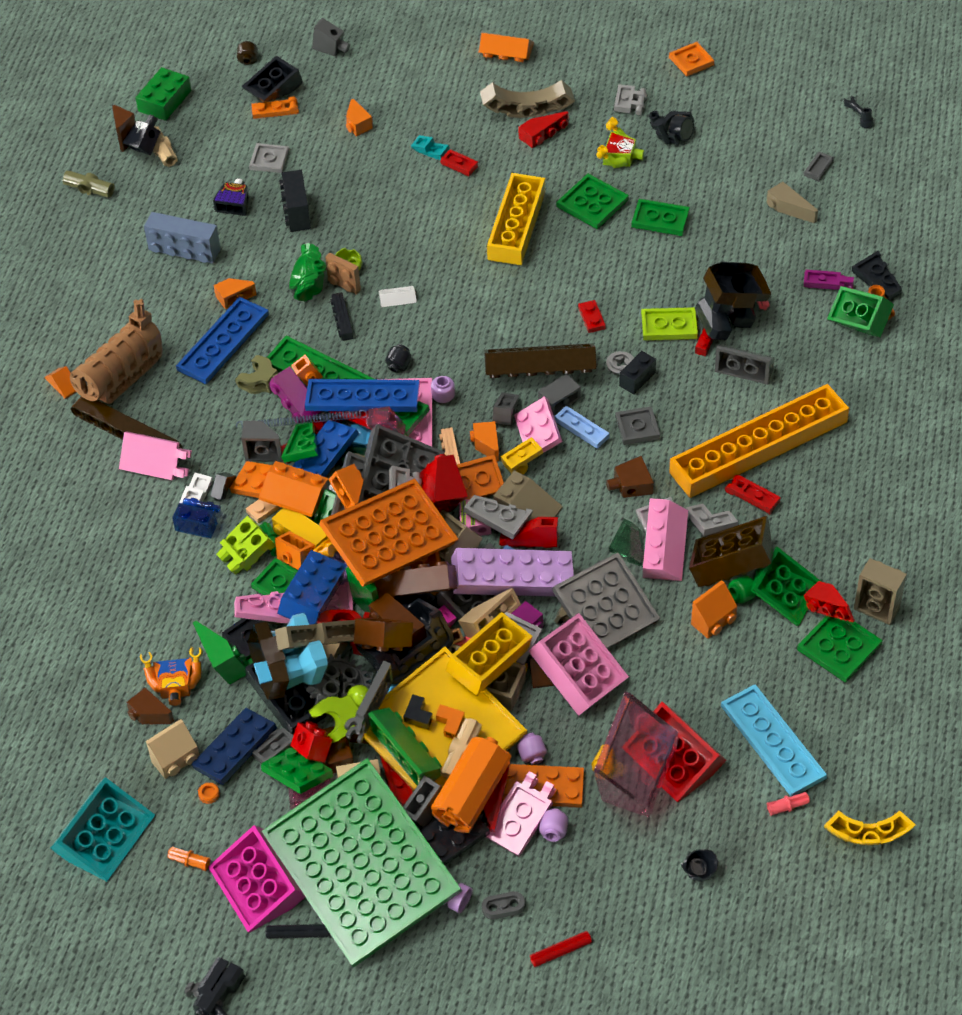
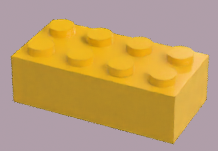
M501 612L450 656L446 671L477 696L528 651L533 636Z

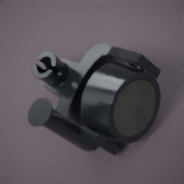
M652 111L649 114L651 127L656 130L658 139L663 140L665 144L673 143L678 145L679 141L686 142L692 137L695 120L691 112L671 111L665 117L660 116L658 111Z

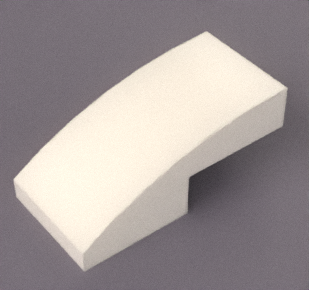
M194 473L189 486H186L179 503L198 509L214 481L213 478Z

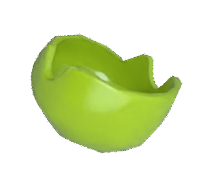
M342 248L336 253V256L357 265L359 270L361 269L363 264L362 256L355 249L348 250Z

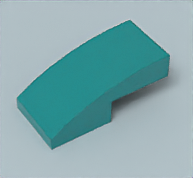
M421 135L411 145V148L437 160H440L450 149L449 145L435 143L433 137Z

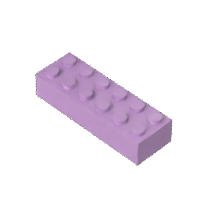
M456 548L451 556V564L455 565L457 589L453 590L454 594L499 595L513 588L516 595L555 596L552 591L553 586L574 576L571 551Z

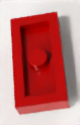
M451 149L440 159L442 165L467 176H470L478 167V161Z
M595 300L578 304V309L588 333L606 329L605 322Z

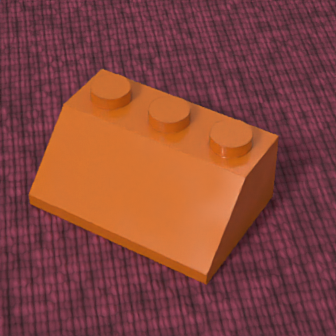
M481 33L479 53L487 58H492L495 55L499 56V59L508 60L510 57L515 58L514 61L524 62V59L529 60L534 42L530 39Z
M275 461L267 473L259 500L312 517L318 509L324 490L328 487L329 478Z

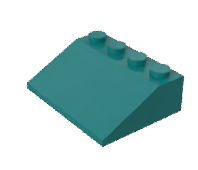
M104 777L50 849L71 864L107 882L155 814Z

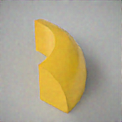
M900 810L892 817L873 824H865L851 819L838 811L824 825V828L847 842L859 845H880L902 837L912 830L916 824Z

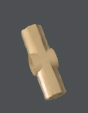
M160 130V135L153 152L156 153V156H159L164 166H174L178 161L177 156L172 150L168 137H164Z
M465 718L457 738L455 737L452 740L448 757L440 772L441 776L445 779L449 778L471 739L478 737L482 724L477 720Z

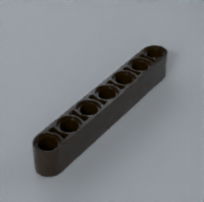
M81 396L70 408L74 416H79L80 419L94 424V426L106 432L109 431L108 433L120 439L123 438L124 432H132L178 442L176 439L97 400L89 401ZM179 443V448L183 449V446Z

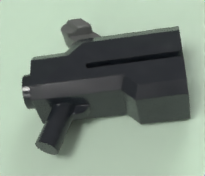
M217 957L202 981L188 983L184 990L186 997L194 994L197 998L193 1004L194 1015H227L222 1009L223 1002L228 994L236 992L245 978L244 970L233 963L229 964V961L221 957Z

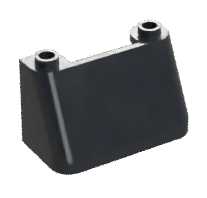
M420 598L410 603L407 607V610L425 625L427 637L409 650L403 647V651L391 650V648H389V651H378L375 646L374 649L362 648V644L354 643L362 656L377 671L383 661L391 663L393 685L402 682L442 648L446 647L448 649L454 642V636L441 611Z

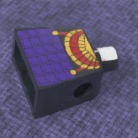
M236 179L234 183H223L213 199L215 212L247 215L249 202L248 186L241 179Z

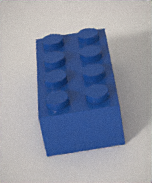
M310 550L282 595L277 614L291 619L293 615L304 613L309 625L317 624L319 615L326 610L341 585L347 565Z

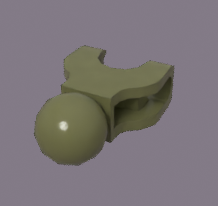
M256 355L251 360L253 369L256 371L250 374L240 373L236 377L235 382L238 388L251 394L271 393L269 383L272 377L278 374V371L272 367L270 359Z

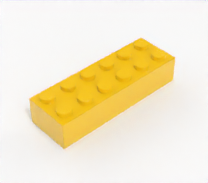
M511 173L487 244V260L522 266L545 195V178Z

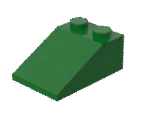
M841 286L827 319L881 338L894 304L882 296Z
M194 621L193 625L213 668L228 684H232L246 676L245 667L249 665V661L244 654L241 655L236 645L232 646L220 635L201 623Z

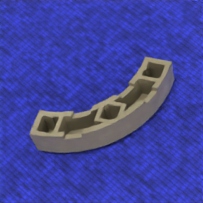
M562 80L550 87L532 92L506 90L493 82L480 91L485 107L495 113L501 112L507 114L508 117L515 118L547 115V112L562 110L575 102L572 89Z

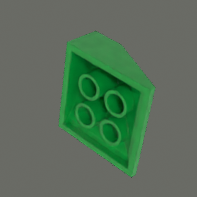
M775 547L773 549L772 563L766 568H757L751 591L794 625L799 626L808 610L803 595L821 580L779 547Z

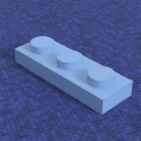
M565 406L554 416L556 423L597 449L609 439V432L568 406Z

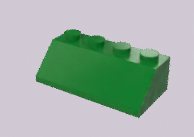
M388 707L368 713L371 731L417 786L424 775L432 781L441 777L440 768L442 766L435 757L431 758L428 754L429 750L423 742L419 743L415 739L414 731L409 726L405 727L402 723L403 719L398 712H393Z

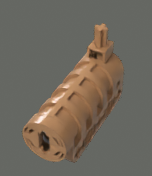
M135 299L133 301L134 312L129 315V322L121 328L120 333L113 335L108 343L103 344L96 353L90 355L85 360V364H80L71 372V384L83 398L89 401H96L99 398L101 401L111 404L161 358V334L157 326L151 322V313L144 309L142 299Z

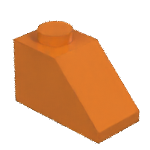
M351 99L346 114V128L357 137L373 128L372 116L357 101Z
M228 278L214 285L215 297L225 309H228L238 297L247 300L257 295L253 281Z
M495 421L473 423V431H470V441L474 442L475 449L486 456L495 454L496 460L499 461Z
M355 464L335 471L328 479L345 509L358 504L364 481L361 472L356 468Z

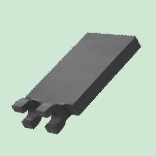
M383 661L356 712V717L348 719L344 727L348 730L346 738L350 739L356 733L359 735L357 742L362 744L364 733H367L370 727L368 713L379 710L393 683L391 663Z

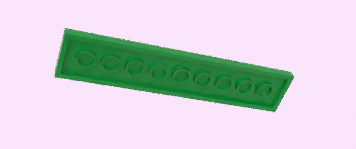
M287 335L266 357L270 359L272 367L279 372H282L289 366L291 367L292 364L306 354L319 369L323 376L321 379H374ZM418 401L417 412L378 413L388 416L386 426L409 436L430 411L429 405Z

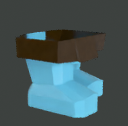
M301 613L293 615L287 626L309 625L306 615ZM267 621L254 624L247 642L259 683L268 700L284 697L287 689L302 682L309 685L321 683L328 663L323 645L319 640L310 642L303 648L278 650L275 631L270 630Z

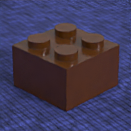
M387 618L355 619L354 643L362 644V648L374 649L375 646L378 651H389V648L395 651H403V647H412L413 622Z

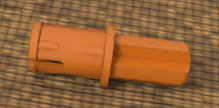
M175 847L169 849L167 856L171 860L184 863L186 867L190 865L207 871L211 861L209 857L195 854L192 850L188 852Z

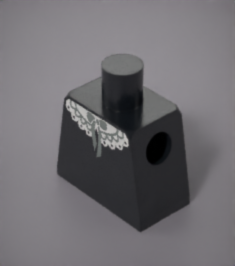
M149 114L145 122L137 120L122 143L134 151L151 156L160 135V130L154 127L158 118Z

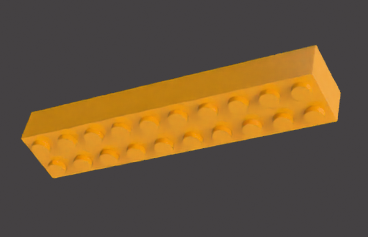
M826 384L670 458L669 473L688 497L692 498L733 478L735 475L744 473L847 423L849 407Z

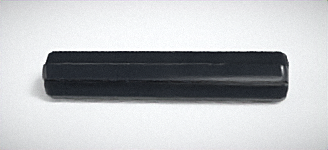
M324 924L268 925L265 929L266 938L268 939L330 936Z

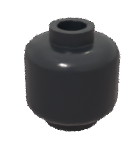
M398 344L390 348L385 362L389 366L388 369L392 372L405 371L412 355L406 346Z

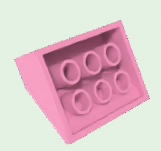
M580 613L544 637L529 650V653L578 716L629 677Z

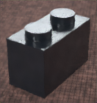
M641 351L620 372L619 386L634 395L656 373V358Z

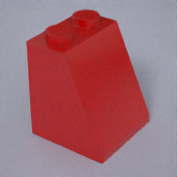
M439 454L420 472V479H422L421 488L439 513L442 509L451 512L468 497L454 455Z

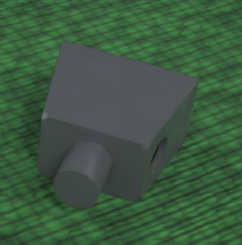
M321 18L314 27L312 49L335 56L340 50L347 53L350 44L343 41L344 31L324 18Z

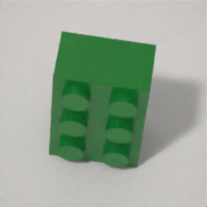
M161 67L135 97L138 112L150 114L158 119L167 121L192 91L189 76Z

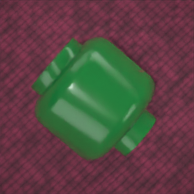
M745 575L729 583L728 590L735 603L742 604L756 597V594L751 591L754 581L751 577Z

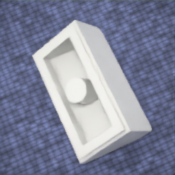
M414 286L379 291L381 307L416 303Z

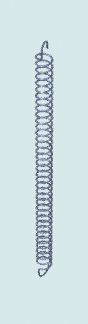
M357 410L355 411V414H356ZM359 410V411H360V416H361V411H364V410ZM347 411L345 412V414L347 413ZM349 411V417L351 418V412ZM352 411V416H353V418H354V411ZM365 411V412H366V411ZM336 412V413H337V412ZM339 412V417L341 419V413ZM342 412L343 419H345L344 412ZM366 412V416H367V412ZM326 413V421H330L328 420V414ZM329 413V418H330V420H331V413ZM332 413V417H333L334 413ZM347 413V415H346V419H348V418H347L348 413ZM357 413V414H358V413ZM313 414V415H314V414ZM316 414V420L318 421V415ZM319 414V419L321 421V414ZM322 414V417H323L324 414ZM338 414L336 415V418H338ZM356 414V418H358V417H357V414ZM303 415V421H304V422H303L302 424L305 423V416H304V415ZM306 415V420H307V422H308V415ZM311 415L309 416L310 422H312ZM324 415L323 421H325V420H324V419H325V415ZM298 416L296 417V420H297ZM300 416V417H301V416ZM315 416L313 418V422H315ZM365 416V417H366V416ZM285 417L283 418V421H284ZM287 417V418H288V417ZM290 417V422H291V424H292V417ZM293 417L294 424H296L295 417ZM301 417V419H300V423H298V421H297V424H301V423H302V417ZM333 417V420H335L334 417ZM359 417V418H360V417ZM362 417V418H365V417ZM274 418V419H275V418ZM277 418V424H278V425H276V419H275V422H274L275 425H274V426H278V425H279V419H278V418ZM280 418V423L282 425V418ZM288 418V421H287L288 424H285V422H284V425H288V424H289V418ZM349 418V419H350V418ZM351 418V419H353V418ZM354 418V419H356V418ZM264 419V423L266 424V420ZM267 419V424H268L269 419ZM270 419V422H271L272 419ZM286 419V420H287V419ZM298 419V421H299V419ZM336 419V420H340V419ZM341 419V420H343V419ZM345 419V420H346V419ZM255 420V421H256V420ZM258 420V421H259V420ZM261 420V421H263V420ZM272 420L271 426H273V425H272V424H273V420ZM285 420V422H286V420ZM331 420V421H333V420ZM335 420V421H336V420ZM239 421V422H241V425H242V421ZM316 421V422H317V421ZM318 421V422H320V421ZM321 421V422H323V421ZM325 421V422H326V421ZM237 422V424H238L239 422ZM306 422V423H307V422ZM308 422V423H310V422ZM312 422V423H313V422ZM315 422V423H316V422ZM236 424V427H237V424ZM268 424V426H269V424ZM289 424V425H291V424ZM292 424V425H294V424ZM279 425V426H281V425ZM283 425V426H284V425ZM242 426V428H243V426ZM269 426V427H271V426ZM273 426V427H274V426Z

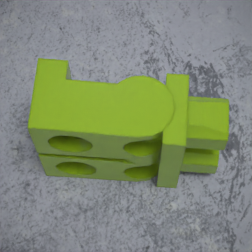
M247 515L226 539L220 542L223 547L216 555L224 563L233 557L234 559L227 567L236 575L243 568L248 571L268 549L272 550L276 545L260 526Z

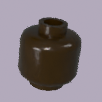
M250 41L241 42L237 47V60L245 65L257 61V46Z

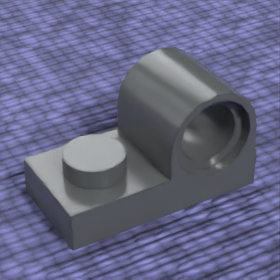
M501 392L493 407V421L496 424L512 426L515 408L519 402V395Z

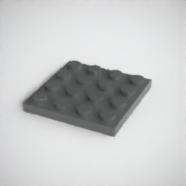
M618 552L552 588L553 593L569 618L571 619L580 613L607 649L660 620L657 612Z

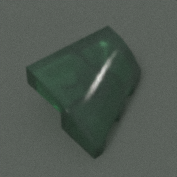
M623 519L609 546V552L614 554L618 552L620 556L627 558V562L643 567L642 531L631 521Z

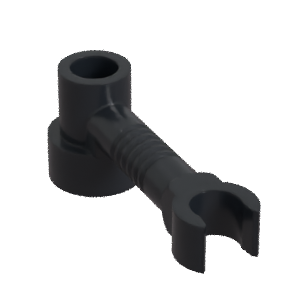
M850 96V100L844 98V106L852 108L860 114V126L862 128H871L874 125L872 109L859 106L853 96Z

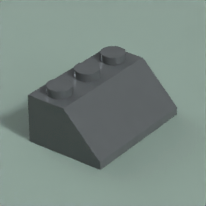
M717 345L714 372L768 385L774 368L775 357L730 346Z

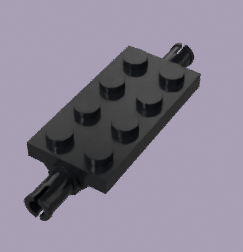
M484 808L469 833L457 832L454 830V825L450 824L447 827L437 819L419 830L444 865L490 834V830L484 824L487 821Z

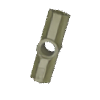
M66 170L62 179L64 185L78 188L81 193H87L86 195L95 193L111 197L115 189L113 183L100 180L93 173L82 175Z

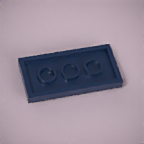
M245 708L194 760L192 767L203 775L224 785L252 755V752L257 750L269 735L277 729V726L271 720Z

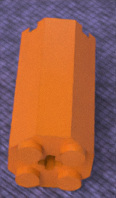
M487 737L486 739L472 738L432 804V815L447 827L450 824L454 825V830L457 832L469 833L510 764L512 755L508 751L503 750L498 745L497 740L492 737Z

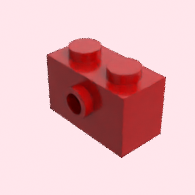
M307 721L304 724L298 722L290 746L306 759L325 763L333 739L326 734L327 731L318 728L316 723Z

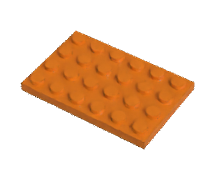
M415 478L324 518L319 523L362 587L439 552L458 541L455 533Z

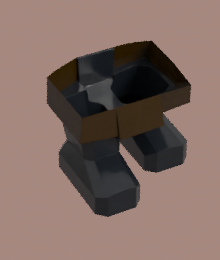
M720 262L710 266L703 277L707 285L705 296L698 301L695 310L710 338L714 340H727L732 332L729 318L732 324L738 328H751L757 318L753 310L754 303L767 301L772 294L758 265L741 262Z

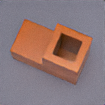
M440 704L436 713V721L446 724L443 730L444 736L452 739L457 738L465 719V712Z

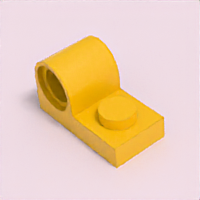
M531 437L502 455L501 461L511 474L515 470L524 475L528 469L527 463L543 454V450Z

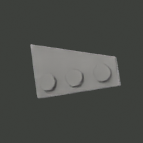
M473 495L465 505L463 512L507 537L514 539L531 517L533 510L526 508L525 511L517 509L515 505L509 504V506L498 504L496 500Z

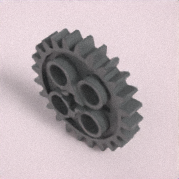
M330 654L321 683L309 685L307 691L312 692L310 699H317L316 705L327 697L338 698L339 696V698L346 696L351 687L355 685H363L369 689L371 685L368 683L371 678L365 677L367 671H361L362 665L356 666L355 659L349 662L348 656L343 660L340 654H338L337 658Z

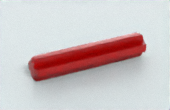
M584 931L531 954L530 961L534 967H537L592 942L591 935L588 931Z

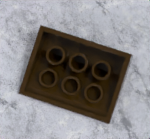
M768 516L695 539L689 570L698 588L710 586L720 580H729L738 574H747L757 568H766L772 563L773 549Z

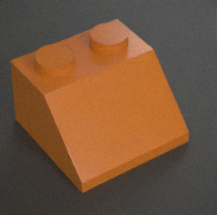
M722 580L693 601L691 625L707 639L712 635L719 634L722 627L726 624H732L737 618V604Z

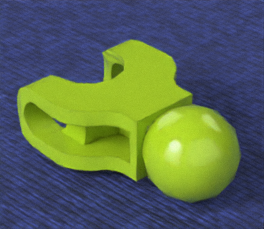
M355 685L351 687L346 696L342 698L327 697L309 710L313 718L324 713L330 714L334 718L335 728L328 734L333 739L332 743L346 736L348 730L345 729L344 725L348 719L356 716V712L368 691L366 686Z

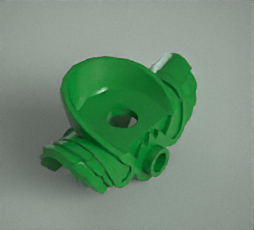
M310 243L301 245L302 255L294 265L289 282V289L296 290L294 299L304 302L313 299L314 295L322 292L324 271L326 270V264L320 260L321 253L319 248Z

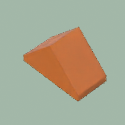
M67 366L60 367L45 376V379L65 399L76 393L71 384V373Z

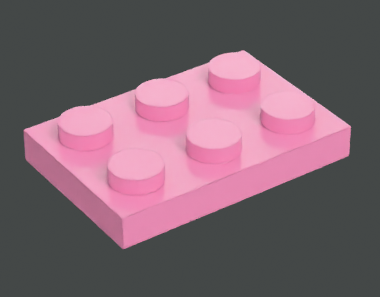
M545 396L514 415L522 442L532 437L542 448L543 453L562 442L550 403Z

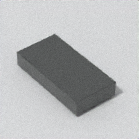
M818 152L804 171L803 176L819 182L834 161V157Z

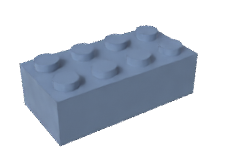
M151 212L144 225L148 249L155 253L160 252L170 256L194 259L203 263H214L221 249L217 225Z

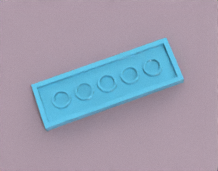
M756 684L721 702L722 709L790 796L798 795L827 778L825 771Z

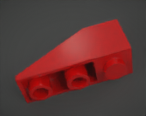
M565 111L529 119L518 127L519 139L531 148L542 144L544 140L567 127L569 124V112Z
M537 517L527 521L514 539L501 533L499 546L557 547L559 538L558 517Z
M818 581L803 595L810 611L849 622L855 621L848 604L833 584Z

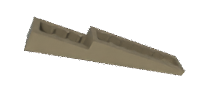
M355 620L322 622L276 629L278 650L303 648L310 642L318 640L322 645L354 642Z

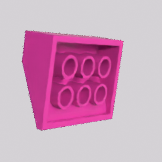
M253 825L208 866L249 933L293 909L305 898V895L261 832L263 828Z

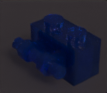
M184 498L183 502L178 504L172 517L175 531L211 539L218 525L215 512L220 513L221 506L215 505L211 501L206 503L198 501L197 498Z

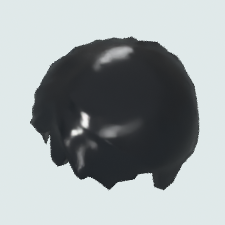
M694 850L681 863V866L689 875V878L694 881L704 882L716 874L718 859L717 855L711 850Z

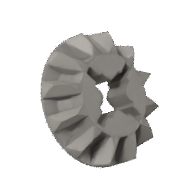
M623 351L610 354L606 360L608 371H612L613 375L616 373L620 374L634 357Z

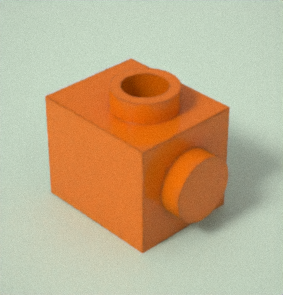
M306 354L291 365L296 375L307 387L309 379H321L323 377L319 369Z

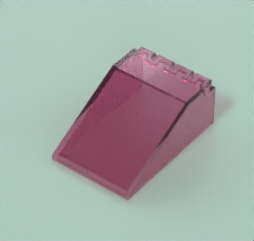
M626 691L594 769V775L603 802L649 817L677 748L679 736L673 727L635 696Z

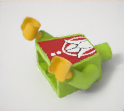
M611 117L606 124V128L613 130V132L610 133L606 146L600 145L597 149V157L599 159L603 158V165L612 166L613 168L630 167L633 159L643 160L644 150L636 149V139L629 137L620 127H617V119Z

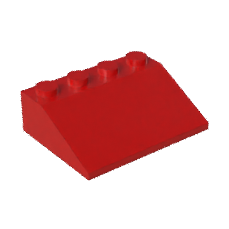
M664 702L657 706L621 747L676 802H680L702 785L726 762V759Z

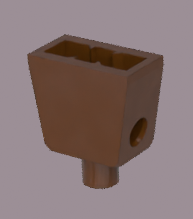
M639 456L614 468V478L606 480V486L608 491L619 489L622 497L626 498L653 494L654 482L642 456Z

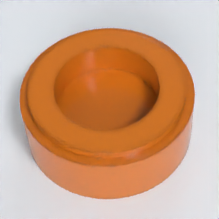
M204 783L198 789L199 799L203 803L211 804L219 798V789L214 783Z

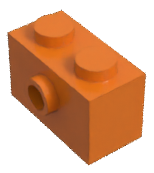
M291 531L275 538L277 559L297 570L301 567L310 550L315 549V544Z

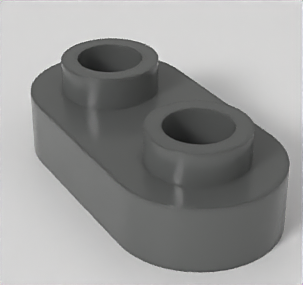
M515 891L488 896L482 902V913L488 919L518 915L525 908L523 895ZM512 903L518 904L516 907L510 906ZM491 907H495V908H496L495 911H490L489 909H490Z

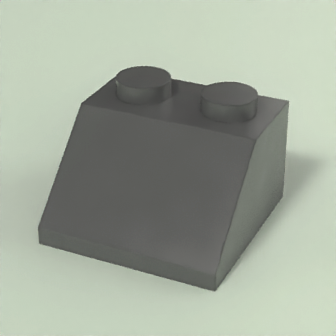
M243 421L241 440L245 461L283 462L279 435L263 421Z

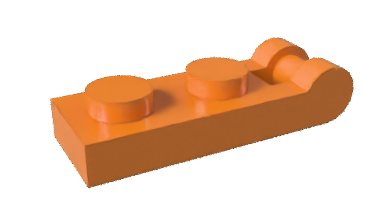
M289 97L288 100L251 104L253 119L293 115L299 112L296 97Z

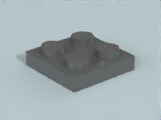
M652 406L615 412L623 445L660 439V432Z

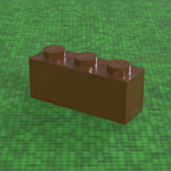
M388 592L368 605L370 618H387L413 622L412 647L427 637L425 625ZM404 647V648H405L406 650H409V649H411L412 647Z

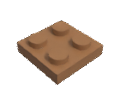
M328 253L325 257L328 281L333 285L344 288L347 292L357 294L361 290L358 266L332 253Z

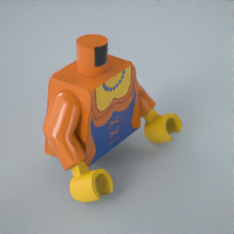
M200 647L197 656L193 654L194 648H190L189 653L193 657V661L192 658L153 662L151 666V653L149 652L150 659L148 661H144L142 654L140 655L141 662L145 664L144 672L148 685L154 692L160 693L162 699L169 698V704L172 706L180 705L182 696H190L191 689L195 688L201 679V661H199V658L202 657L203 650Z

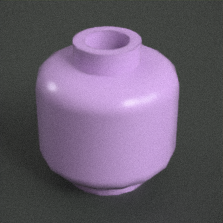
M447 376L436 377L431 382L432 398L439 403L451 401L455 396L454 381Z
M534 733L524 735L517 744V749L524 763L531 762V765L539 764L547 754L541 736Z
M559 809L545 811L540 822V834L551 842L562 839L567 833L568 817Z

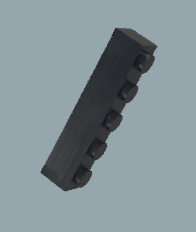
M343 293L332 294L330 302L331 306H334L332 310L336 314L334 318L338 322L336 326L337 330H340L338 331L339 338L341 337L342 341L353 339V332Z

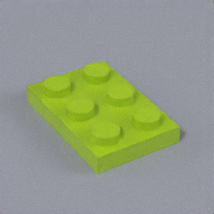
M695 307L641 309L643 340L698 338Z

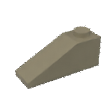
M781 182L767 191L766 202L769 207L774 208L780 213L805 221L817 222L818 209L786 183Z

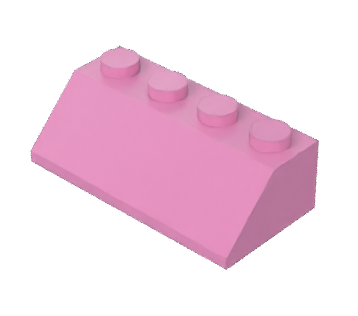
M650 498L643 578L682 581L688 510L670 500Z

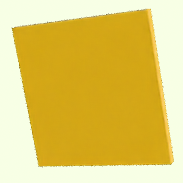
M446 647L442 648L389 691L379 708L389 707L393 712H398L403 719L402 723L405 727L409 726L414 731L415 739L419 743L423 742L428 748V754L431 758L435 757L440 762L441 770L448 757L449 747L453 739L444 736L443 730L446 724L436 721V713L440 704L465 712V718L477 720L482 724L478 738L486 739L487 737H492L497 740L498 745L503 750L507 751L527 734L526 728L486 688L476 696L446 671L449 658L452 655ZM412 694L425 698L423 710L433 714L429 729L404 722L403 716ZM369 727L367 733H364V739L414 791L417 785ZM441 776L434 782L443 788L447 779Z

